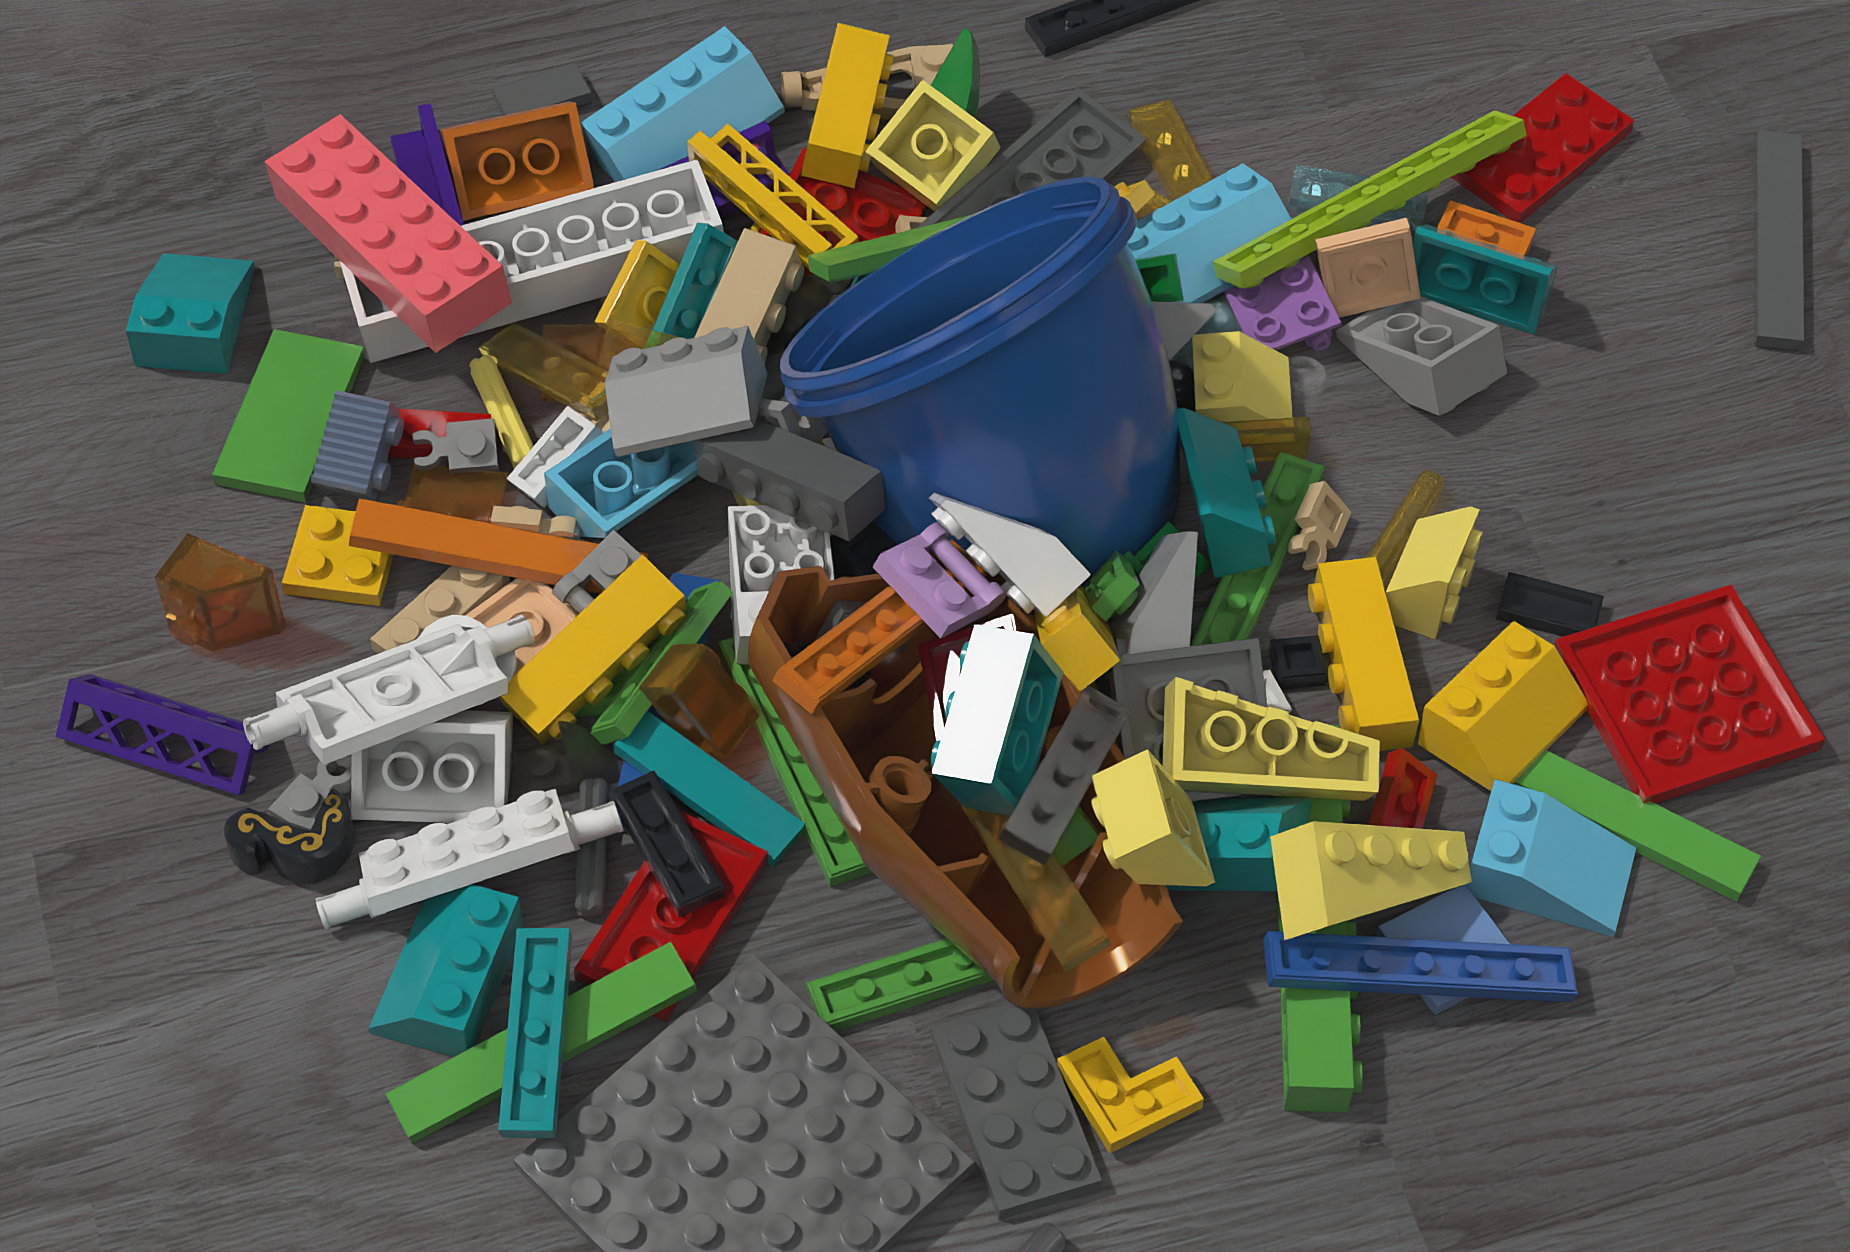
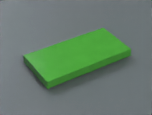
M274 329L212 473L214 484L306 502L313 486L311 476L314 473L316 457L319 455L321 439L324 436L326 421L332 408L334 393L336 390L347 393L351 392L365 358L364 347Z

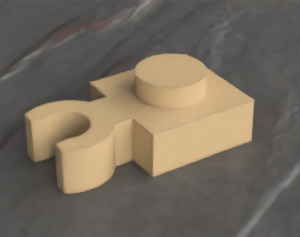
M1326 481L1309 485L1294 519L1302 530L1300 534L1294 535L1290 539L1288 552L1295 554L1306 551V559L1302 565L1304 570L1318 568V563H1325L1327 550L1337 547L1352 513Z
M523 506L493 507L491 524L578 540V534L575 533L577 522L574 517L556 516L552 519H543L542 510L529 509Z

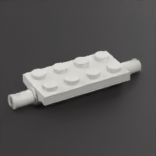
M521 614L484 630L478 626L464 631L459 624L283 689L276 692L277 708L243 720L246 737L250 744H253V748L259 750L263 746L296 734L306 742L324 765L342 759L350 754L391 740L404 733L507 694V677L497 667L496 657L524 646L533 645L535 642L533 628L530 622L525 620V616Z
M556 789L547 792L531 791L520 796L516 802L498 808H479L471 812L467 818L449 824H430L422 828L418 834L397 841L385 839L374 843L368 850L359 853L363 878L359 879L360 885L316 898V905L325 929L369 914L373 918L421 900L564 853L567 854L579 850V845L623 832V827L614 801L569 816L568 811L563 812Z

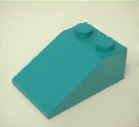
M163 253L136 293L126 328L135 366L227 374L255 269L254 261Z

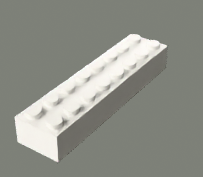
M698 159L462 225L461 227L503 265L512 303L461 337L608 296L636 240L649 242L680 264L697 222L708 223L724 233L722 221ZM340 261L370 363L429 347Z

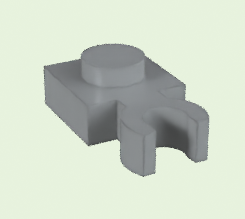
M494 419L445 423L446 436L438 437L435 433L427 430L417 431L412 434L414 444H429L433 447V451L429 456L414 458L415 466L419 470H431L437 467L441 461L448 460L450 474L499 470Z
M335 760L325 765L319 761L317 776L311 780L300 773L268 808L269 815L311 829L315 822V817L331 789L334 788L341 794L351 791V766L346 769L344 774L332 776L330 774L338 767L337 761Z

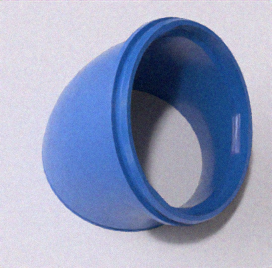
M1079 177L1047 184L1010 197L948 226L911 247L883 267L870 273L837 297L807 323L783 353L780 361L781 380L785 386V397L793 411L805 417H820L837 452L881 471L886 510L876 517L873 522L898 545L920 535L928 526L938 522L931 515L938 507L929 499L933 493L1033 526L1057 537L1091 574L1080 584L1083 587L1116 550L1122 556L1128 550L1135 555L1168 522L1172 524L1179 495L1180 438L1177 402L1171 368L1156 312L1136 260L1127 243L1137 225L1136 213L1131 203L1126 198L1121 197L1118 190L1104 179ZM949 534L947 538L949 541L953 540L965 551L972 545L965 536L958 540L954 535L951 536Z

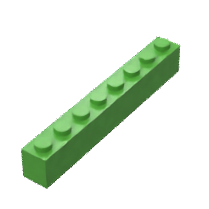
M1274 796V798H1306V797ZM1309 798L1311 808L1307 823L1313 821L1343 823V819L1349 818L1350 800ZM1277 891L1278 932H1283L1279 897ZM1345 921L1310 933L1356 936L1355 921ZM1280 988L1284 1111L1348 1113L1352 1094L1361 1093L1362 1062L1353 1061L1352 1045H1359L1360 1015L1358 1013H1351L1350 998L1356 999L1358 991Z

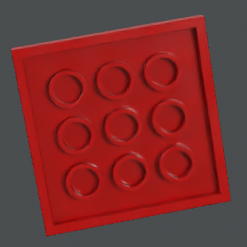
M1732 585L1555 640V648L1586 698L1587 712L1632 792L1639 795L1643 804L1650 801L1656 804L1819 751L1825 741V738Z

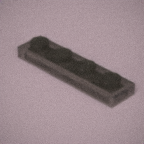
M1089 685L1084 688L998 839L1038 863L1045 865L1093 780L1092 775L1097 773L1131 710Z

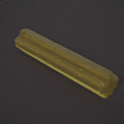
M1426 469L1419 474L1366 556V558L1376 557L1382 582L1386 579L1404 551L1417 519L1424 518L1442 492L1444 478L1441 474H1435L1430 469Z

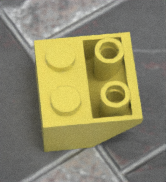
M1470 506L1417 519L1386 590V597L1395 626L1436 639L1442 622L1452 623L1461 598L1458 595L1462 586L1467 587L1476 563L1474 557L1483 535V531L1475 529L1480 509Z

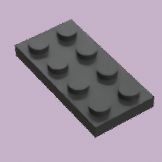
M1008 1003L931 1025V1039L998 1220L1101 1190L1102 1179L1035 1008H1024Z

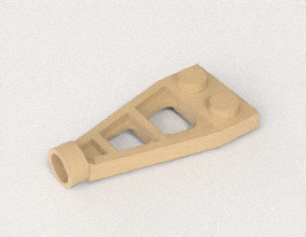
M953 44L912 46L886 52L887 54L894 55L890 74L898 72L908 73L912 76L914 90L922 80L931 85ZM826 68L807 73L800 71L781 72L784 108L802 107V110L816 111ZM885 97L882 110L873 109L872 113L879 114L880 119L891 120L907 99Z

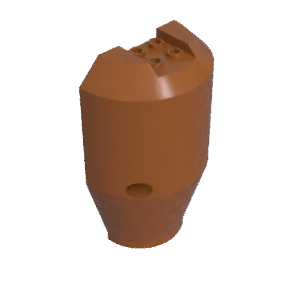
M822 566L779 571L759 611L749 639L748 657L754 676L864 864L995 980L1009 1002L1024 1008H1046L1077 1000L1125 976L1150 958L1172 937L1183 921L1172 905L1166 885L1136 884L1122 868L1114 869L1105 854L1103 840L1108 839L1106 828L1101 825L1093 810L1092 799L1097 797L1092 775L1124 761L1125 758L1083 692H1079L1064 673L1045 737L1048 758L1038 762L1023 818L965 808L932 774L931 755L937 739L917 644L939 638V636L928 625L913 636L904 653L889 654L869 670L871 675L865 683L858 688H845L811 715L772 681L778 669L792 659L783 642H815V637L836 600L868 602L890 585L879 574L851 578L841 577L836 580H830ZM988 573L985 577L989 583L997 582L999 586L1006 582L999 573L994 577ZM971 592L968 593L970 597L974 596ZM1007 595L995 610L952 632L955 633L974 625L1013 614L1019 622L1020 631L1034 634L1040 642L1033 614L1031 612L1027 614L1022 608L1020 609ZM1069 794L1100 834L1093 845L1058 869L1029 833L1027 823Z

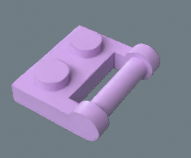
M935 522L928 526L920 535L881 553L873 568L940 638H943L995 610L1003 602L1007 593L997 582L989 583L947 539L949 533L938 522ZM933 553L974 596L970 597L930 554Z

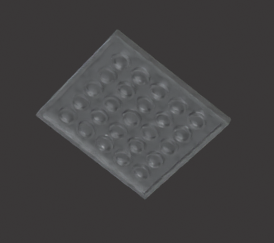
M753 954L557 1121L556 1138H538L513 1159L516 1169L598 1252H886L975 1171L974 1161Z

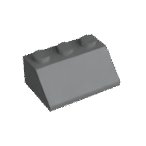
M749 326L735 329L722 327L713 330L708 335L691 339L674 338L660 346L642 350L639 348H629L613 356L604 383L612 443L616 456L629 455L753 428L768 373Z

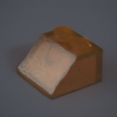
M189 533L185 535L155 576L170 633L185 645L193 646L196 644L213 652L280 634L286 627L273 569Z

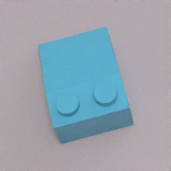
M1495 779L1470 866L1472 882L1466 884V886L1475 898L1614 937L1636 847L1546 793Z

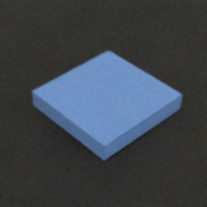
M1466 884L1455 887L1378 926L1376 934L1377 937L1510 944ZM1420 995L1434 1015L1469 998Z

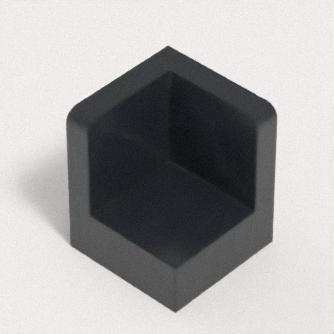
M872 521L850 541L844 540L835 547V578L878 574L873 565L879 555L898 544Z

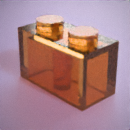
M704 644L672 645L639 686L642 693L672 729L714 759H727L760 716L748 701L747 692L739 684L733 682L720 665L718 655Z

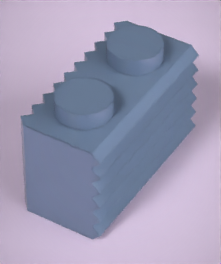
M336 390L334 400L332 401V408L329 411V418L326 421L324 436L321 439L319 455L316 457V465L311 476V482L321 491L353 499L360 498L376 501L378 491L384 492L390 481L391 465L386 462L391 445L397 446L403 434L404 421L403 418L399 417L400 411L391 402Z

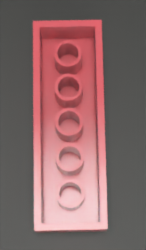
M341 114L264 161L276 199L435 353L512 303L503 265Z

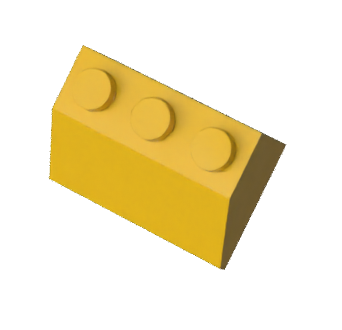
M1513 621L1424 706L1418 745L1492 791L1495 779L1513 784L1545 750L1587 711V701L1555 646Z

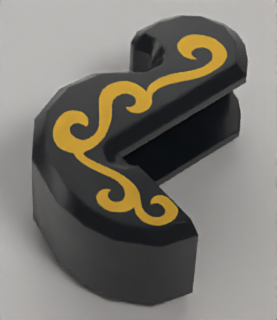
M334 788L328 793L315 817V822L311 829L251 808H245L234 813L227 819L224 826L226 844L234 865L243 871L254 874L261 871V863L268 860L271 861L282 878L295 884H316L335 875L350 857L355 845L356 836L352 813L346 796Z

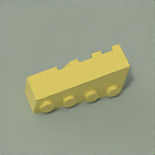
M1175 677L1165 687L1163 767L1183 790L1365 801L1379 792V740L1322 722H1311L1289 715L1287 711L1271 706L1266 708L1238 699V696L1220 690L1215 692L1193 685L1194 682Z
M1313 821L1270 836L1284 940L1472 882L1465 834L1461 831Z

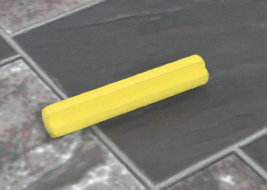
M489 355L474 358L469 365L471 376L488 413L494 419L497 433L515 469L534 445L494 359Z

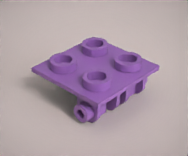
M1309 256L1301 258L1292 267L1280 269L1268 275L1261 284L1255 287L1243 289L1234 285L1224 291L1242 333L1274 350L1305 340L1306 345L1313 347L1315 351L1325 350L1331 344V329L1342 326Z

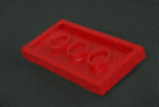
M1565 73L1513 115L1514 117L1524 119L1527 136L1512 143L1505 152L1490 155L1477 162L1476 166L1470 171L1457 173L1451 176V178L1508 219L1521 223L1630 134L1635 120Z
M679 811L723 883L725 897L679 918L647 863L644 861L575 966V980L590 985L669 942L673 944L691 978L694 980L767 865L768 851ZM680 1000L651 1016L666 1023Z

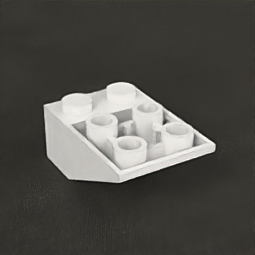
M936 493L929 497L938 507L931 515L951 536L954 535L958 540L965 536L972 545L966 550L969 556L992 577L999 573L1006 580L1000 587L1007 593V596L1020 609L1022 608L1027 614L1035 609L1047 617L1091 575L1057 537L1041 529Z
M766 505L728 506L731 591L733 592L731 595L732 627L736 664L739 663L740 665L749 664L748 646L751 631L779 571L822 566L828 578L834 580L829 532L822 531L815 526L785 515Z

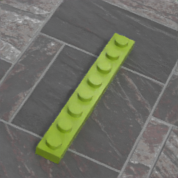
M1495 110L1212 261L1216 278L1243 289L1261 284L1268 275L1280 269L1296 265L1300 258L1317 249L1315 239L1364 228L1377 216L1403 207L1407 200L1422 192L1438 188L1442 181L1451 176L1470 171L1476 166L1477 162L1488 156L1505 152L1512 143L1527 136L1524 119Z

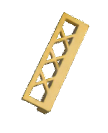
M728 123L711 138L700 130L687 141L689 162L698 159L704 177L761 228L766 230L769 235L775 239L795 245L801 262L808 269V255L859 243L858 236ZM729 141L741 152V163L736 162L721 147ZM747 158L753 163H747ZM751 174H767L774 181V192L767 189ZM779 186L786 192H779ZM785 203H800L807 209V220H803ZM812 214H813L818 220H812ZM817 231H832L841 241L832 248V244Z

